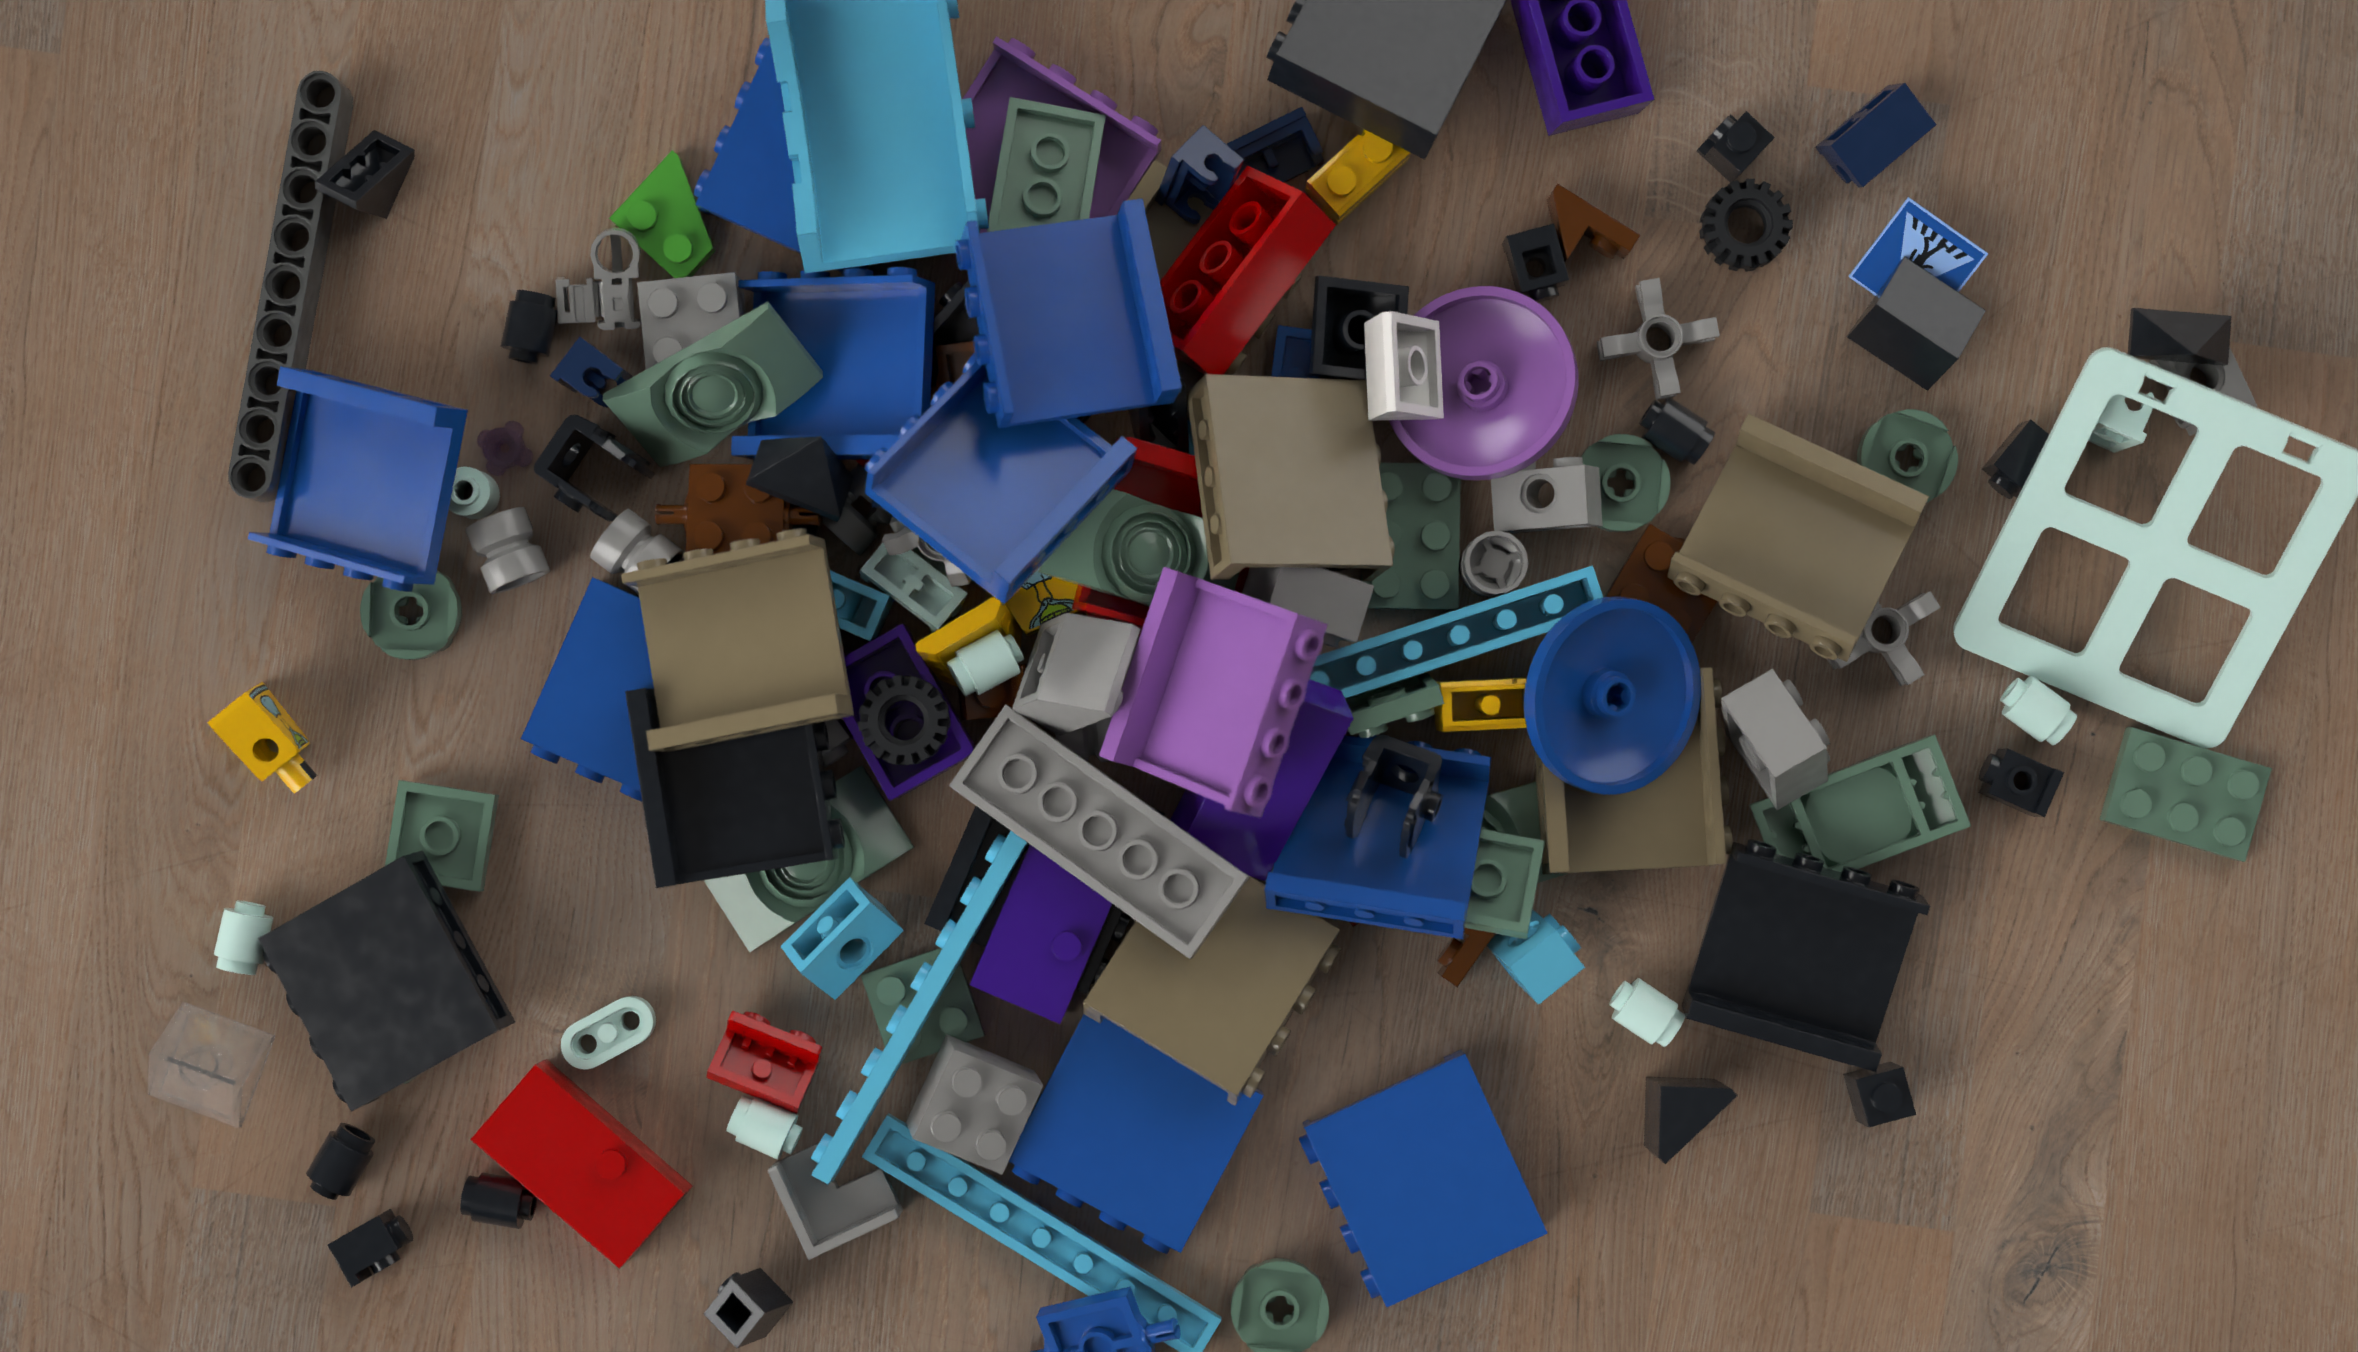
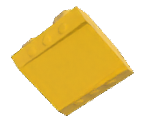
M993 596L916 642L914 646L917 653L939 680L958 687L947 665V661L956 657V651L995 630H998L1003 637L1011 634L1020 648L1022 629L1007 605H1004Z

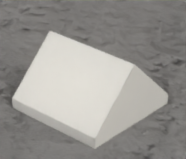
M1388 311L1382 312L1365 322L1368 421L1443 419L1439 321Z

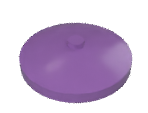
M1495 286L1468 287L1447 293L1425 305L1413 316L1439 321L1444 418L1389 420L1397 437L1411 454L1420 462L1441 474L1463 480L1478 481L1501 478L1516 473L1547 453L1560 438L1570 421L1575 408L1579 385L1578 366L1573 347L1554 316L1532 298L1517 291Z

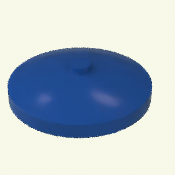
M1617 596L1603 597L1581 604L1568 612L1550 629L1539 645L1532 659L1525 684L1524 714L1527 731L1531 743L1543 764L1555 776L1569 785L1598 794L1614 795L1631 792L1657 779L1679 757L1693 732L1701 700V674L1695 649L1687 633L1675 618L1658 606L1645 601Z

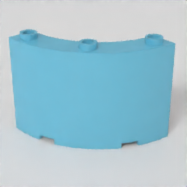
M765 0L766 24L777 83L780 82L785 110L782 115L788 156L793 165L795 184H792L796 230L804 272L812 273L956 253L955 242L956 240H961L967 221L976 220L979 233L980 229L989 228L985 198H975L966 129L975 128L971 98L962 99L950 22V19L959 18L957 0Z

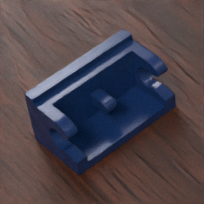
M1906 83L1888 85L1815 148L1825 157L1846 184L1853 181L1858 188H1861L1935 127L1936 123Z
M1303 107L1227 143L1232 150L1244 159L1235 181L1247 165L1285 183L1324 163L1321 155L1323 152L1322 147L1306 117Z
M1202 125L1172 155L1155 201L1161 206L1165 203L1185 221L1198 224L1201 216L1197 211L1189 207L1187 200L1193 197L1199 198L1205 206L1214 210L1234 184L1244 159L1207 127Z
M581 337L577 339L550 375V377L574 393L579 391L605 408L609 407L603 401L600 388L607 386L606 380H615L617 385H620L634 377Z

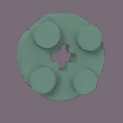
M1906 409L1881 417L1866 430L1859 443L1857 464L1929 496L1928 503L1946 491L1950 486L1957 471L1958 453L1956 445L1953 446L1952 439L1947 433L1949 430L1941 420L1921 410ZM1908 445L1914 448L1913 456L1919 459L1918 467L1911 466L1905 472L1899 468L1900 462L1895 459L1896 451H1904Z
M1628 434L1610 435L1590 445L1581 455L1583 465L1599 467L1603 526H1597L1598 528L1620 533L1633 531L1652 521L1665 506L1670 493L1669 469L1664 459H1661L1658 452L1646 440ZM1617 470L1625 471V478L1633 481L1634 484L1633 489L1624 491L1623 497L1615 496L1614 489L1607 485L1608 478H1614Z
M437 570L434 585L413 584L411 592L383 587V578L377 577L374 582H370L365 589L360 605L363 629L368 637L372 638L374 643L389 656L406 660L425 659L439 651H444L453 642V638L458 632L461 623L462 605L460 596L455 589V584L448 576L443 575ZM415 597L417 605L423 607V616L417 617L416 624L408 625L407 617L400 616L399 609L400 606L408 605L409 598Z
M1274 1258L1254 1264L1245 1271L1234 1288L1231 1298L1232 1323L1240 1338L1254 1352H1302L1319 1340L1328 1323L1329 1303L1326 1292L1318 1276L1297 1261ZM1276 1296H1285L1286 1303L1294 1306L1293 1313L1284 1314L1283 1321L1281 1322L1274 1321L1273 1312L1265 1310L1266 1304L1268 1302H1275Z

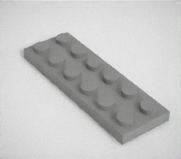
M1008 705L1003 707L949 784L952 789L1189 959L1194 958L1250 878L1026 717L1013 711Z

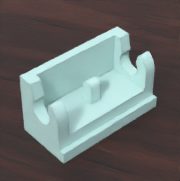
M2147 393V394H2146V395L2151 396V397L2154 398L2153 393ZM2119 394L2112 396L2088 441L2113 453L2143 443L2147 436V433H2144L2143 430L2153 408L2141 404L2137 411H2132L2128 409L2125 403L2126 396Z
M884 543L879 546L859 571L861 574L860 578L867 583L871 581L887 595L891 596V598L930 627L929 631L932 633L945 626L951 617L954 618L962 609L968 594L959 586L952 587L945 575L912 550L889 556Z

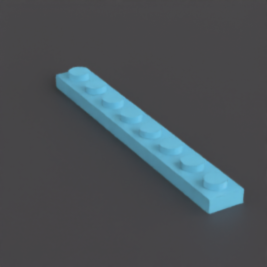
M1010 831L1007 838L998 834L985 856V860L992 863L982 880L975 876L973 877L960 899V902L967 906L957 923L951 919L948 920L935 945L942 948L933 965L924 962L910 986L917 991L908 1008L900 1004L890 1019L885 1030L891 1033L892 1036L883 1051L875 1047L860 1072L868 1077L858 1094L850 1090L839 1107L836 1116L843 1121L835 1135L832 1137L825 1133L813 1152L811 1159L818 1164L811 1175L827 1185L835 1180L1029 845L1028 842L1014 832Z
M890 1113L887 1114L862 1155V1158L1087 1296L1131 1287L1141 1315L1147 1320V1323H1157L1170 1320L1171 1318L1177 1319V1325L1180 1326L1181 1332L1180 1338L1164 1341V1343L1179 1352H1203L1222 1320L1220 1315L970 1162L914 1140L907 1124Z

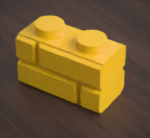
M1363 129L1362 135L1358 134L1307 180L1305 191L1322 211L1338 225L1409 160L1411 153Z
M1527 677L1436 681L1445 703L1434 707L1436 730L1452 732L1527 728L1524 714V693Z

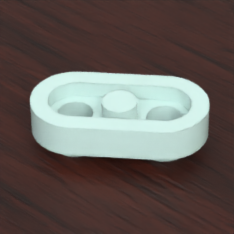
M626 996L612 1002L566 1029L561 1039L563 1057L573 1067L584 1070L592 1069L605 1063L651 1036L656 1025L654 1009L645 999L637 996ZM628 1011L635 1012L640 1018L639 1026L636 1029H630L624 1023V1016ZM586 1034L592 1035L596 1039L597 1046L593 1052H587L581 1046V1039Z

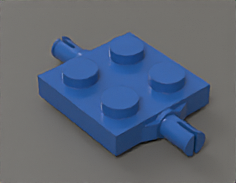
M1126 1287L1041 1307L1036 1319L1044 1336V1349L1031 1352H1156L1155 1343L1179 1339L1181 1332L1176 1318L1152 1324L1147 1323V1320L1141 1315L1131 1287Z

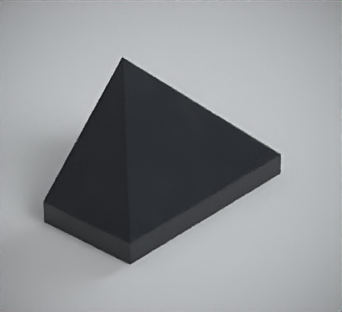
M373 130L315 181V189L354 209L387 219L415 158V150Z
M2132 308L2128 355L2138 359L2226 366L2229 359L2232 316Z
M1181 378L1182 389L1173 403L1128 409L1134 438L1189 454L1186 384L1184 379Z
M822 436L761 440L745 485L838 522L852 484L853 476Z

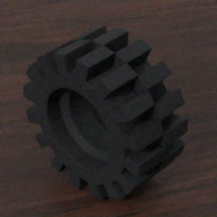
M1746 179L1741 183L1736 180L1729 183L1725 188L1722 187L1705 206L1706 209L1701 214L1699 222L1702 223V228L1699 231L1700 239H1705L1706 245L1703 248L1707 254L1712 252L1716 256L1714 261L1720 266L1725 263L1729 265V270L1737 271L1742 268L1745 269V272L1753 271L1757 267H1763L1782 252L1783 247L1787 245L1790 239L1788 233L1793 228V220L1788 218L1791 208L1789 203L1786 205L1782 203L1781 199L1784 195L1779 190L1774 193L1769 189L1771 184L1765 181L1761 184H1756L1755 179ZM1743 207L1751 208L1761 216L1764 230L1758 241L1741 243L1731 236L1728 230V218L1734 210Z
M898 675L880 681L874 689L868 691L865 695L866 699L859 709L860 722H858L859 731L862 732V740L866 747H869L879 759L896 765L918 764L924 762L929 757H933L939 751L938 749L941 745L945 743L951 724L948 712L949 707L941 692L929 682L914 676ZM900 701L915 703L921 709L924 716L922 730L916 737L909 740L895 738L886 727L885 720L888 710L892 705Z

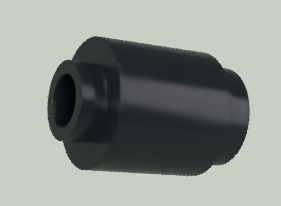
M517 290L515 301L509 302L501 342L502 348L510 350L509 359L528 364H538L539 357H549L558 311L554 309L556 298L538 292Z
M1667 397L1662 404L1654 400L1639 422L1645 428L1642 434L1643 439L1677 461L1682 462L1685 459L1693 465L1704 454L1715 435L1714 431L1706 427L1708 421L1670 397Z
M340 1123L336 1131L329 1132L306 1172V1175L313 1181L310 1185L311 1189L331 1200H336L339 1195L350 1196L374 1155L371 1148L375 1143V1139L353 1125Z
M481 1173L479 1177L468 1176L461 1196L460 1211L462 1215L471 1216L474 1222L520 1229L525 1220L531 1221L533 1219L537 1206V1197L513 1177Z

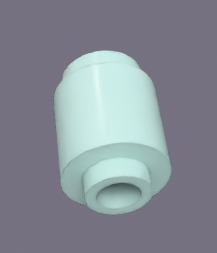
M457 468L449 510L470 519L487 517L496 509L499 503L500 492L496 481L487 473L475 468ZM471 484L473 493L470 498L464 500V491Z
M995 630L956 651V657L947 661V665L957 686L966 697L974 692L980 695L1018 675L1020 669L1017 663L1023 661L1024 657L1011 634L1003 637L998 630Z
M2030 676L2024 681L2016 678L2007 687L2000 699L2005 704L2002 715L2037 741L2043 742L2046 740L2052 746L2065 737L2077 719V714L2070 710L2071 704L2034 676Z
M237 900L235 908H224L214 955L218 956L216 968L233 973L256 975L258 964L264 963V949L258 938L269 933L273 923V917L264 914L266 906Z
M1637 978L1632 984L1624 981L1609 1002V1005L1615 1009L1612 1019L1651 1045L1657 1042L1661 1046L1666 1047L1675 1037L1685 1020V1014L1677 1009L1678 1004L1640 978Z
M742 1096L733 1111L726 1132L735 1135L736 1142L779 1160L783 1151L790 1155L793 1153L802 1134L803 1127L796 1125L798 1114L757 1097H754L752 1100Z

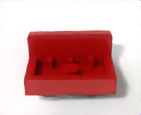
M732 1011L727 1021V1029L707 1070L706 1078L797 1114L820 1063L823 1048L816 1044L813 1037L802 1031L790 1030L786 1032L771 1026L768 1019L757 1013L744 1012V1014Z

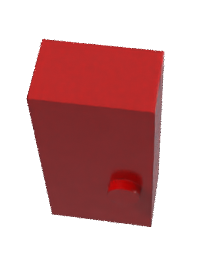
M1247 165L1160 281L1176 359L1204 375H1224L1285 292L1293 286L1295 279L1336 226L1303 191Z
M547 1059L535 1064L470 1139L619 1269L633 1257L693 1187V1185Z

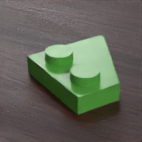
M672 150L609 219L619 228L632 233L637 239L639 246L673 278L692 277L716 250L708 229L705 227L701 211L696 206L697 200L686 177L681 158Z

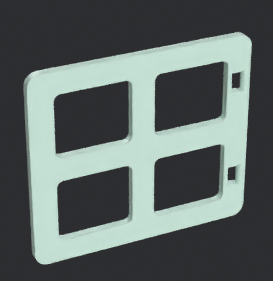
M2100 348L2088 357L1954 623L1953 633L1955 640L1960 647L2025 675L2034 676L2044 683L2201 748L2216 747L2229 734L2358 497V450L2114 348ZM2145 376L2172 387L2164 402L2139 392ZM2118 394L2197 427V433L2151 521L2146 524H2139L2065 492V485L2109 399ZM2289 436L2316 447L2308 461L2283 452ZM2239 446L2254 449L2319 476L2321 479L2317 492L2272 573L2267 575L2257 573L2192 546L2187 541L2232 452ZM2049 527L2056 528L2128 559V566L2085 648L2078 653L2065 650L1999 621V615L2040 534ZM2170 578L2179 579L2250 610V615L2205 699L2199 703H2193L2119 671V667L2163 583Z

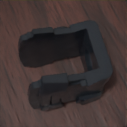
M570 415L563 421L535 462L534 471L541 478L558 488L554 497L572 510L579 513L584 506L599 517L613 522L618 516L615 512L568 481L594 442L650 479L655 475L650 470L652 464L615 439V435L599 428V425L579 415Z
M1378 735L1372 740L1363 754L1362 765L1365 769L1358 773L1346 798V801H1348L1347 815L1344 823L1346 835L1351 839L1358 837L1366 818L1367 810L1380 783L1415 795L1404 820L1400 839V857L1407 859L1413 850L1425 821L1434 822L1443 800V794L1438 793L1442 758L1439 754L1387 735ZM1398 765L1407 766L1413 769L1416 773L1407 772L1400 768Z

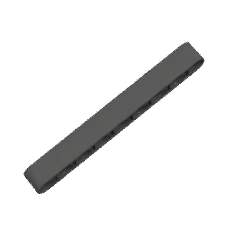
M313 71L307 74L300 81L297 89L228 471V482L231 489L237 495L257 502H270L276 499L296 394L295 390L281 387L277 393L268 395L265 383L270 374L280 370V366L306 369L337 200L318 190L316 197L312 201L301 203L300 191L305 184L315 182L344 157L353 111V96L350 90L336 77L325 71ZM327 87H334L335 97L333 101L326 107L318 108V94ZM325 134L326 146L324 150L317 155H309L308 145L311 139L317 135ZM301 229H307L309 233L307 245L299 251H293L291 247L293 235ZM298 276L300 280L299 292L294 297L285 299L282 292L284 283L289 278ZM289 324L292 329L290 341L282 347H276L274 342L275 331L281 325ZM271 419L274 424V434L269 441L260 443L257 438L258 426L262 421ZM261 466L266 473L265 483L260 489L252 491L248 484V477L253 469Z

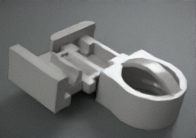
M614 227L605 229L597 235L591 245L590 256L594 267V279H602V281H593V278H586L587 284L570 285V279H564V277L556 278L558 324L596 322L595 317L601 316L604 317V320H598L597 324L602 330H614L619 327L637 329L640 327L641 319H635L632 278H639L640 276L639 259L641 250L637 239L632 233L625 229ZM609 235L611 238L612 270L604 267L597 255L601 240ZM620 236L628 239L627 241L633 250L632 261L629 267L622 270Z

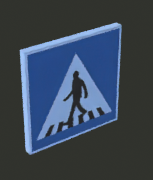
M1907 197L1848 277L1876 296L1903 256H1906L1959 292L1988 253L1910 197Z

